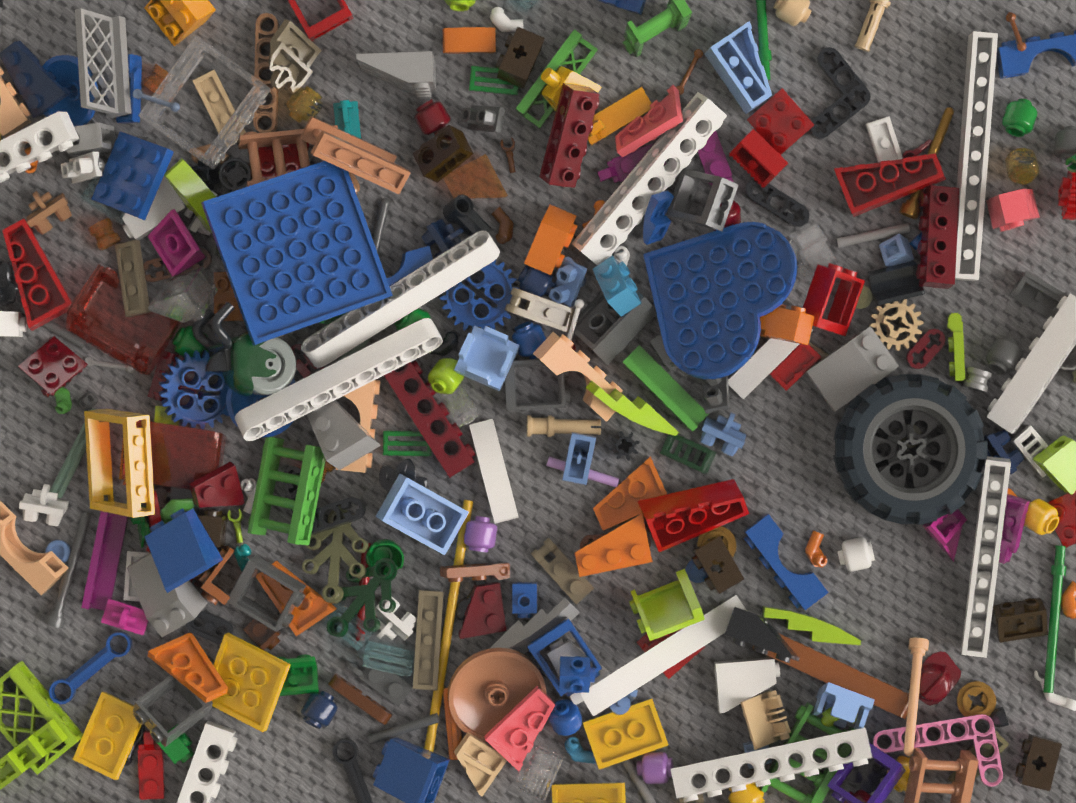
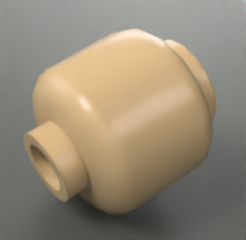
M776 0L773 7L776 9V17L791 26H796L800 21L805 23L812 11L808 9L810 5L809 0Z

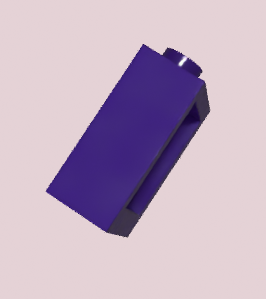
M869 743L873 757L871 759L889 770V772L867 803H883L906 770L898 761ZM853 762L843 764L844 769L838 770L827 785L832 791L831 796L840 803H844V801L848 803H863L840 787L854 768Z

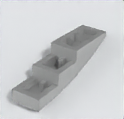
M564 598L548 614L541 609L526 625H523L518 620L491 648H507L524 654L530 651L527 647L528 644L566 618H569L571 621L580 612Z

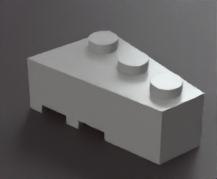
M336 400L307 414L326 461L338 470L343 469L381 446Z

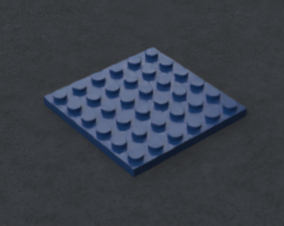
M323 161L201 203L253 346L393 296L349 172L340 167Z

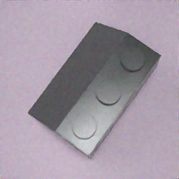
M637 290L636 292L641 304L622 317L606 301L602 291L578 316L574 334L607 365L657 314L653 305Z

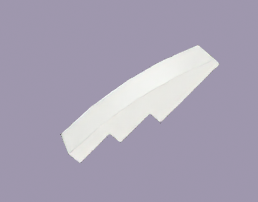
M493 419L470 424L494 523L519 518Z

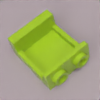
M685 569L676 572L677 581L641 595H637L635 589L630 591L633 598L629 601L634 615L639 613L641 619L636 621L641 633H647L650 641L705 620Z

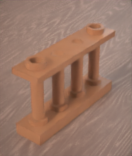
M312 116L300 136L301 140L314 145L311 151L313 156L397 194H400L411 173L408 169L394 163L397 158L396 155Z
M304 129L268 133L252 131L240 135L238 148L239 150L248 149L253 178L251 181H247L246 187L269 180L262 177L258 154L259 147L272 146L277 177L287 174L282 145L297 144L301 169L310 166L307 143L300 139Z
M914 748L913 756L909 760L910 773L904 803H919L921 792L952 794L950 803H970L979 762L970 750H961L959 759L956 761L927 760L928 758L920 748ZM925 770L956 771L955 781L952 784L925 783L923 779Z

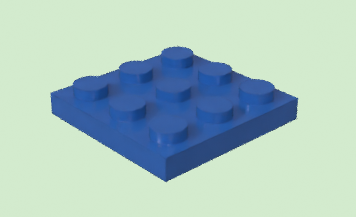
M120 131L91 199L145 220L174 151Z

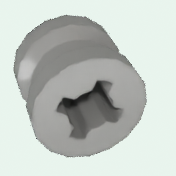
M968 367V379L964 381L963 386L987 392V381L991 378L992 373Z

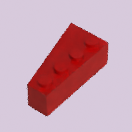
M936 153L898 160L880 161L878 163L860 164L845 168H834L854 217L946 180Z
M23 218L3 229L28 328L34 331L74 309L75 305L26 220Z
M734 479L637 501L658 552H662L749 514L744 497Z

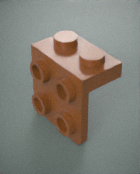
M224 545L221 548L216 547L223 560L194 577L196 579L194 585L202 590V597L214 605H217V603L225 605L230 599V596L211 583L234 552L231 547Z

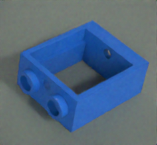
M566 618L527 645L560 696L564 694L570 696L574 692H559V680L539 651L568 631L571 632L585 655L590 657V662L592 663L590 667L595 668V679L600 676L599 670L602 669V666L569 618Z

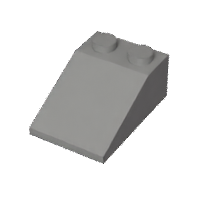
M870 326L852 337L805 373L833 412L853 400L868 386L876 384L890 374L899 365Z
M151 553L127 567L146 619L161 637L194 620L207 604L206 600L190 581L167 593Z

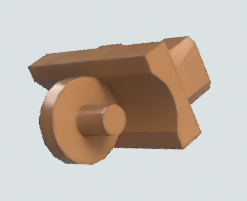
M37 191L32 193L35 201L28 206L32 211L39 206L40 208L26 216V222L30 228L34 226L43 235L53 228L47 219L51 214L55 213L61 222L71 217L72 213L64 193L55 198L52 197L49 191L42 196Z

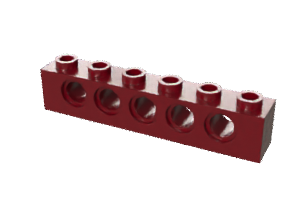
M415 360L412 363L405 364L403 371H392L384 376L445 472L451 478L475 462L473 457L476 454L469 443L464 445L459 438L463 433L455 422L450 424L446 417L450 413L443 402L438 404L434 399L433 395L436 392L432 389L429 381L424 383L420 377L423 371ZM408 379H415L418 382L419 386L416 392L409 393L405 390V382ZM423 399L429 400L432 404V409L427 414H423L418 410V403ZM435 420H441L445 424V430L442 434L438 435L432 432L431 424ZM455 441L458 444V452L454 455H448L444 450L446 442Z

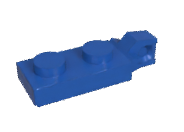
M128 54L132 114L116 117L117 123L122 124L140 123L141 99L134 98L133 91L135 89H142L141 56Z

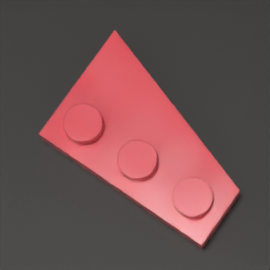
M674 85L667 90L669 94L662 101L658 102L656 99L650 105L651 109L645 116L636 117L615 136L616 150L622 158L683 122L679 90Z
M536 686L484 736L485 740L515 769L520 771L523 765L522 762L534 745V740L539 731H542L555 707L554 701Z

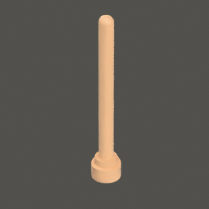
M916 637L909 639L908 648L911 650L910 654L913 655L904 740V754L906 756H911L914 752L922 658L929 647V640Z

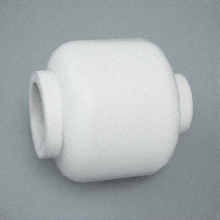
M864 537L843 541L842 550L838 551L840 565H846L847 570L850 572L870 568L871 561H875L871 541L867 542Z

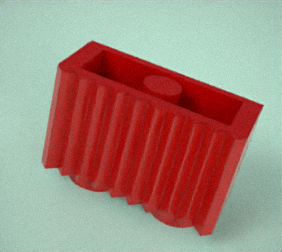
M754 129L729 153L733 160L740 163V167L747 170V174H751V177H754V180L758 181V184H761L763 188L788 164L781 154Z

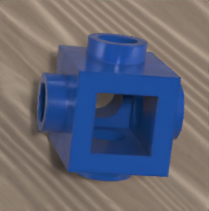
M560 656L559 692L589 693L590 683H595V668L590 667V657Z

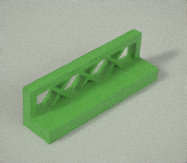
M574 29L545 69L551 68L556 72L560 66L573 64L574 72L580 75L598 49L583 39L582 35ZM579 43L583 46L585 45L590 50V53L585 59L575 60L574 49ZM571 55L572 61L565 62ZM581 63V65L576 70L575 64ZM541 75L516 107V112L539 129L554 111L551 105L547 109L546 103L548 102L544 97L543 100L537 101L547 85L541 80ZM544 104L545 114L539 121L528 114L533 105Z
M640 345L622 362L691 432L709 415Z

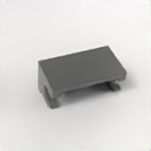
M1028 271L1022 272L1009 294L1047 318L1050 316L1054 318L1059 311L1056 307L1064 296H1069Z

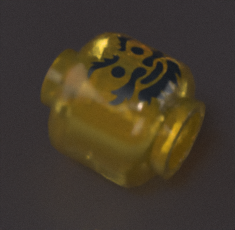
M307 85L305 88H299L287 101V107L291 111L288 115L299 123L302 120L308 122L311 116L315 118L322 109V96Z
M1017 148L1011 151L1005 158L1007 175L1012 182L1025 185L1031 183L1038 176L1039 164L1032 150Z

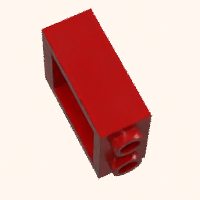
M288 0L311 41L354 18L344 0H337L341 10L310 27L296 1Z
M828 263L827 267L817 265L803 308L806 309V314L815 316L813 326L846 336L865 280L856 277L857 272ZM836 277L840 278L841 281L828 318L824 319L822 316Z

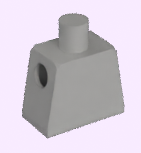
M103 123L75 126L74 128L79 136V140L73 142L74 146L65 150L68 154L77 156L91 152H110L116 141L114 126Z

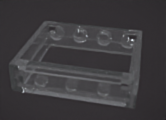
M195 36L152 97L171 103L207 53L253 85L251 90L205 154L158 121L168 107L148 101L138 116L214 170L219 161L224 160L225 153L229 147L238 141L239 133L242 129L251 123L257 108L266 102L264 99L271 89L201 38Z

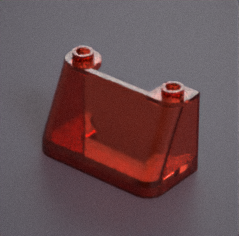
M99 264L68 307L66 327L71 333L104 353L132 367L139 373L150 375L181 321L164 316L162 313L159 314V312L156 313V311L153 312V309L158 308L150 302V313L125 317L118 274L113 269L105 268ZM164 304V305H166V306H165V307H162V308H164V309L166 308V309H167L169 305H168V304Z
M141 420L136 421V428L142 427ZM150 422L153 484L190 490V483L222 466L227 439L223 433ZM122 440L119 480H122L123 485L126 486L124 442Z

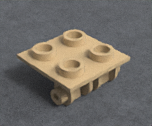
M770 690L740 702L754 750L780 739L790 738L789 733H791L788 721L780 722V720L786 719L787 716H778V713L784 712L785 709H776L783 707L781 696L777 694L776 690Z

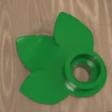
M148 516L131 517L132 525L137 524L141 548L145 545L144 536L151 533L150 527L146 522Z

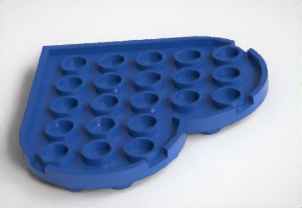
M758 222L735 224L723 228V231H713L643 254L666 353L680 370L700 379L722 378L736 372L746 364L759 342L761 332L760 317L772 312L786 300L797 276V260L788 240L779 231Z

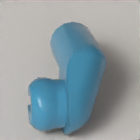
M571 736L565 741V750L573 761L595 764L593 752L584 750L578 738Z

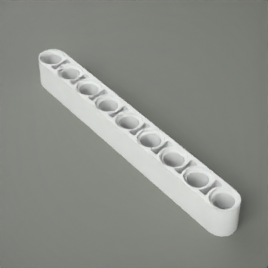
M479 231L391 285L392 297L349 311L309 336L302 343L301 350L315 367L326 366L493 262L500 253L498 246L487 231Z
M424 318L242 409L235 415V421L243 438L246 441H254L437 349L442 344L443 339L432 319Z

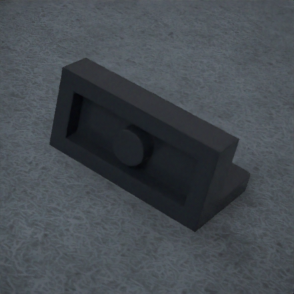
M916 261L867 272L870 290L877 305L925 294L924 288L919 286L920 279H917L916 276L918 267Z

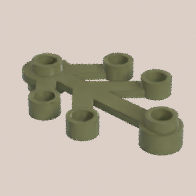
M340 508L343 514L349 512L348 510H342ZM334 510L328 516V523H333L337 518ZM351 523L311 535L310 541L315 538L316 545L313 547L310 544L306 545L311 550H317L320 548L321 542L333 533L332 542L313 559H307L302 564L303 571L313 575L330 558L328 584L322 590V597L331 604L339 603L344 595L343 589L338 585L341 558L348 565L352 576L361 578L366 572L365 566L359 563L343 544V535L345 534L351 540L352 549L355 552L364 553L368 549L367 541L360 538L352 528ZM362 541L363 548L358 550L357 543ZM309 563L314 564V568L311 571L307 570ZM356 566L361 567V571L359 574L354 573V568ZM330 589H334L335 591L332 597L328 596V591Z

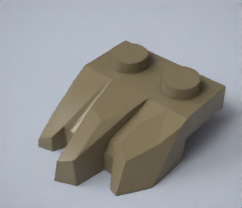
M286 19L270 41L269 70L273 71L270 82L276 89L281 88L287 82L288 89L294 94L312 74L313 71L310 69V66L321 52V49L297 26Z

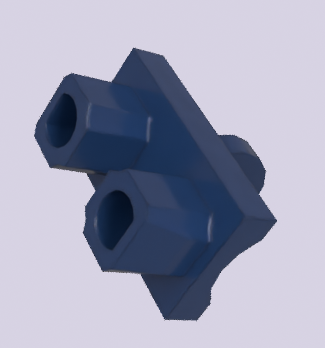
M440 219L428 225V230L421 237L428 246L437 243L441 251L434 255L436 258L462 242L459 236L464 233V230L460 228L455 231L451 224L446 226L443 219Z
M1006 430L985 435L984 441H987L988 448L987 456L1010 459V474L1016 472V467L1024 460V457L1018 449H1014L1008 454L1005 452L1002 446L1011 441Z

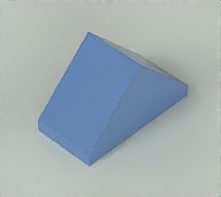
M572 432L562 480L587 485L596 437Z

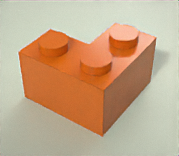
M550 204L540 223L524 264L549 275H552L554 268L559 269L565 255L561 254L563 247H569L578 225L574 224L577 216Z

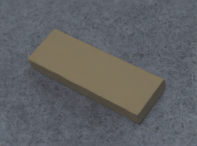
M140 240L115 245L125 317L150 313Z

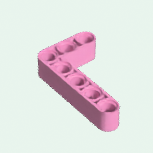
M975 715L916 725L914 748L973 740L976 758L979 760L978 769L982 783L988 787H994L1002 781L1003 771L994 723L989 716ZM978 720H986L989 723V730L986 733H980L976 730L975 723ZM958 723L964 726L965 733L963 736L955 737L952 735L951 726ZM906 727L878 732L873 739L874 746L886 754L904 751L902 735L905 733ZM934 727L940 731V738L938 740L931 741L927 738L926 732L929 728ZM886 735L891 739L892 744L889 748L882 749L878 746L877 740L880 736ZM984 744L991 745L994 749L993 756L989 758L983 757L980 754V747ZM993 768L998 772L999 776L996 782H988L985 779L984 773L987 769Z

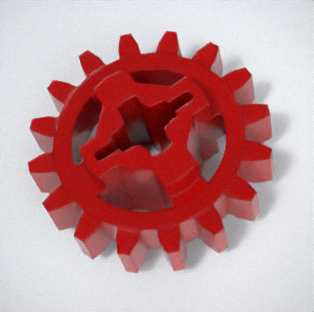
M1068 171L1067 177H1062L1059 186L1058 206H1062V219L1076 220V172Z

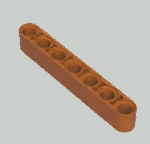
M778 633L800 659L799 661L791 659L787 663L776 659L777 653L768 651L767 656L825 683L829 682L875 700L873 705L906 719L909 693Z

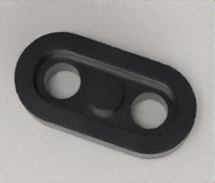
M204 610L197 615V617L203 619L202 626H197L194 620L186 624L189 632L217 644H221L224 635L221 636L217 633L218 627H224L226 630L225 634L234 633L233 626L228 620Z

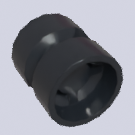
M229 159L221 166L219 179L232 192L245 188L247 181L253 179L251 167L241 159Z

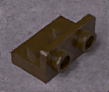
M1027 598L1022 601L1002 602L1001 604L993 605V612L996 616L997 638L1000 643L1048 635L1047 612L1041 598Z

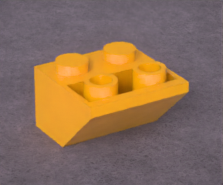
M150 0L144 7L173 46H176L203 25L216 11L209 0Z

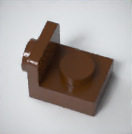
M253 619L243 629L262 650L268 648L271 651L281 641L278 638L282 633L280 630L275 632L256 619Z

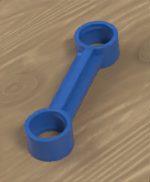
M121 631L110 635L106 641V646L68 678H62L52 683L49 689V696L52 701L57 704H66L71 701L75 696L76 689L115 657H122L130 652L132 648L131 637ZM117 635H121L127 640V649L122 653L115 652L110 645L111 639ZM58 683H65L70 687L71 695L69 699L59 700L56 697L54 690Z

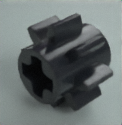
M198 160V165L192 167V169L206 186L213 190V184L220 182V169L215 166V161Z
M620 431V438L618 440L611 438L615 442V447L610 448V451L617 450L616 459H620L622 455H625L626 459L630 461L629 454L632 452L634 454L639 453L634 449V445L639 444L640 441L633 442L631 439L633 436L632 432L628 437H624V433ZM622 439L632 444L628 448L629 452L624 453L622 449H618Z

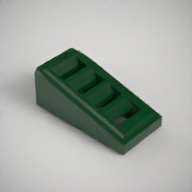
M668 434L660 454L707 474L716 452L680 435ZM675 439L679 440L674 454L670 453ZM685 443L688 447L683 458L678 457ZM693 448H696V454L692 462H689L690 454ZM705 452L707 454L700 467L697 464L702 453Z

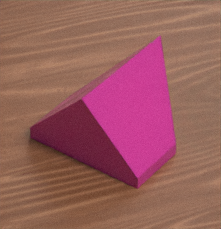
M959 509L951 515H944L938 518L937 521L923 525L924 529L953 562L962 526L967 520Z

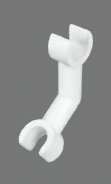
M1035 670L1034 677L1037 681H1040L1043 690L1044 678L1041 679ZM1054 691L1053 693H1044L1048 702L1076 711V700L1054 694Z

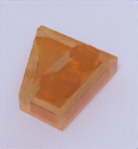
M486 154L450 172L443 178L453 198L461 194L467 195L470 199L508 197Z

